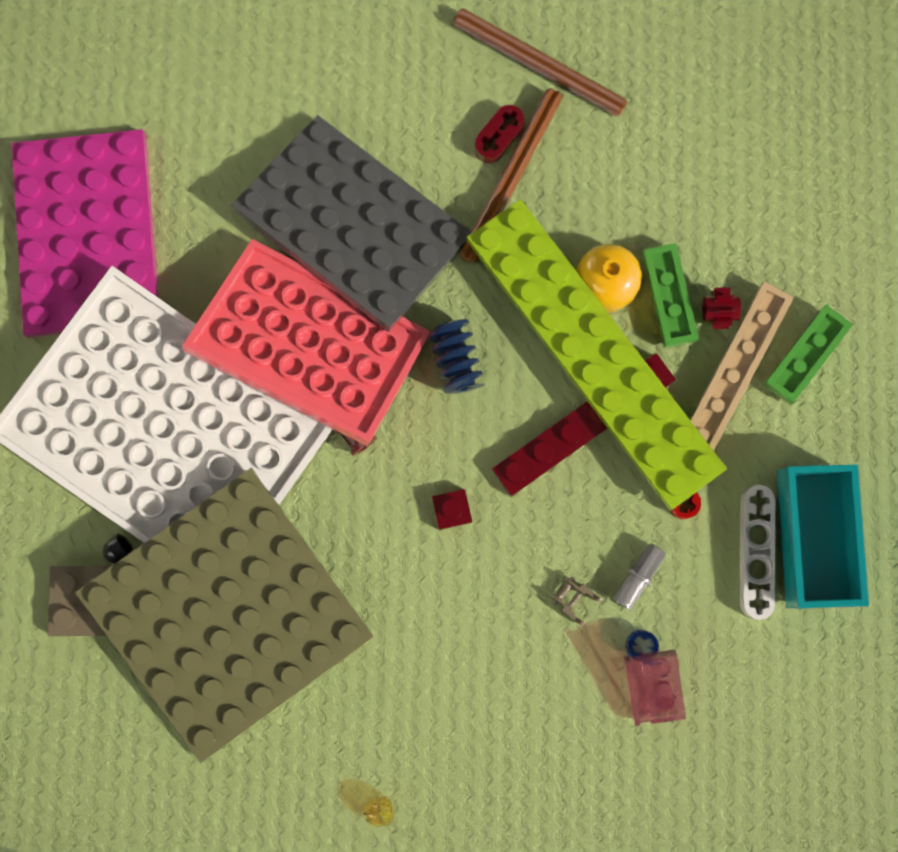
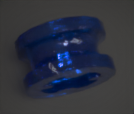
M636 630L627 637L625 648L632 659L639 662H648L656 657L659 651V643L653 633L645 630ZM640 637L642 640H650L651 646H647L650 651L646 655L642 652L635 653L633 645L637 646L634 643L636 638Z

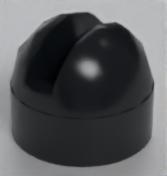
M119 533L110 538L103 547L104 558L113 564L134 551L130 542Z

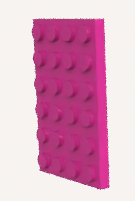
M144 130L12 143L23 335L27 338L60 335L111 266L159 298L147 139Z

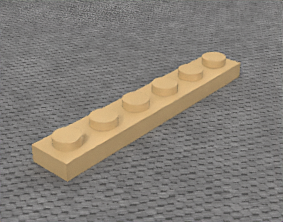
M765 281L760 285L690 418V421L713 451L794 299L792 295Z

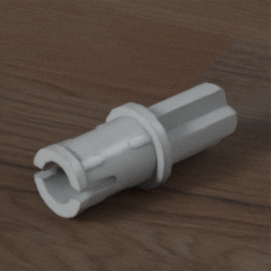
M649 544L633 569L629 568L627 570L629 573L628 577L612 599L631 611L646 586L652 585L650 580L666 557V553L661 548Z

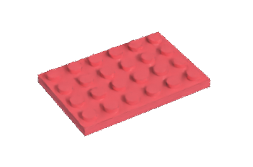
M251 239L183 344V351L368 447L429 338L431 331L402 317L387 332L303 265Z

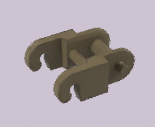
M564 576L563 580L566 583L557 595L550 594L554 599L552 603L554 605L561 604L563 606L561 611L583 627L585 623L572 613L574 604L585 593L598 603H601L603 599L595 595L584 584L577 586L574 583L575 578L571 577L568 579ZM573 587L578 592L569 604H566L562 599L570 588Z

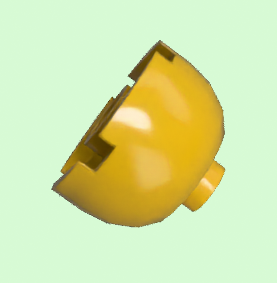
M604 244L594 247L582 257L576 268L577 273L608 313L615 312L629 305L634 300L641 286L642 272L639 261L631 251L620 245Z

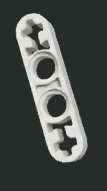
M755 485L747 488L741 495L740 608L745 616L755 620L768 618L775 608V496L772 490L764 485ZM759 492V496L765 498L766 501L764 505L759 506V516L766 515V520L756 519L749 521V515H757L756 504L750 503V497L756 496V493ZM754 525H759L766 531V540L760 545L754 544L749 538V530ZM755 559L761 560L766 566V574L761 579H754L749 573V564ZM749 584H766V590L758 589L759 600L765 601V608H759L758 614H756L755 608L749 606V601L756 599V589H749Z

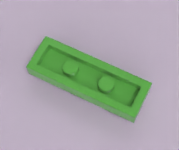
M676 243L644 249L641 254L664 349L697 342L699 336Z
M825 304L763 385L789 405L793 404L853 324Z

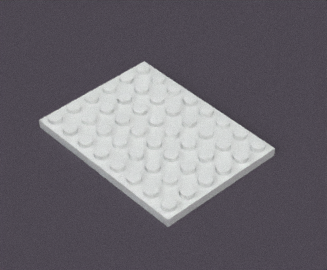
M111 266L0 414V443L145 543L251 467L280 505L329 436L332 428L183 351V344L196 324L121 271Z

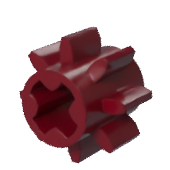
M714 287V291L710 292L711 296L703 297V320L712 322V329H729V326H732V321H739L740 296L731 295L730 287Z

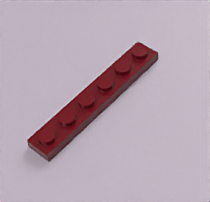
M657 353L645 360L665 388L676 381ZM585 402L491 470L510 497H512L608 428L590 404Z

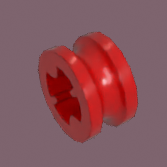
M696 492L690 496L689 503L693 505L691 511L686 509L683 513L679 510L680 505L670 511L671 514L679 519H689L697 515L702 505L699 494Z

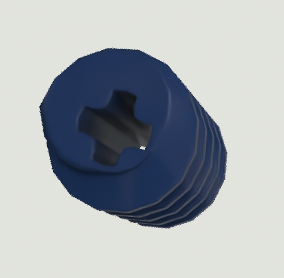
M459 319L440 324L429 335L431 342L438 343L432 348L433 354L441 356L436 360V365L439 368H445L439 374L440 380L450 381L443 386V392L446 394H461L485 385L475 383V380L482 376L483 372L473 371L471 368L479 362V358L468 357V354L474 351L476 346L465 345L464 342L471 338L473 334L472 332H462L461 328L469 324V319Z

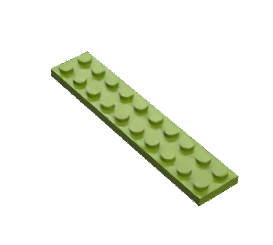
M522 199L467 236L468 244L670 511L727 470L723 462Z

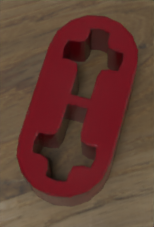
M515 105L501 107L477 135L474 151L480 161L484 163L498 161L521 134L525 117L519 107ZM511 117L516 118L515 126L510 124L504 132L501 130L504 125V118L508 120ZM495 137L498 138L495 142L496 151L489 149L487 152L483 151V142L489 144Z

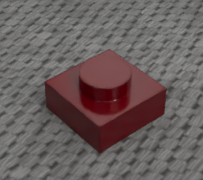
M465 489L432 496L439 530L473 523Z

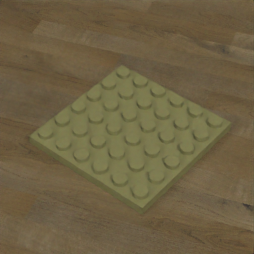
M252 467L75 592L200 763L373 638L371 631Z

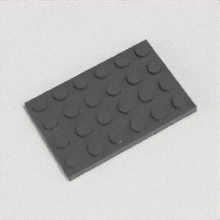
M319 115L304 128L231 204L234 213L387 332L396 325L463 248L467 241V236L471 234V231Z

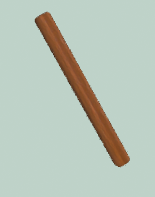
M461 8L456 14L454 25L614 116H620L627 104L626 98L464 8Z
M551 88L545 91L471 233L504 211L561 102L562 95L558 91ZM466 241L461 250V258L470 263H476L479 257Z

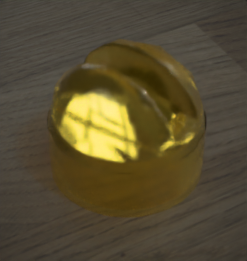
M376 797L365 804L363 814L367 815L366 822L373 827L388 826L392 823L394 810L388 797Z

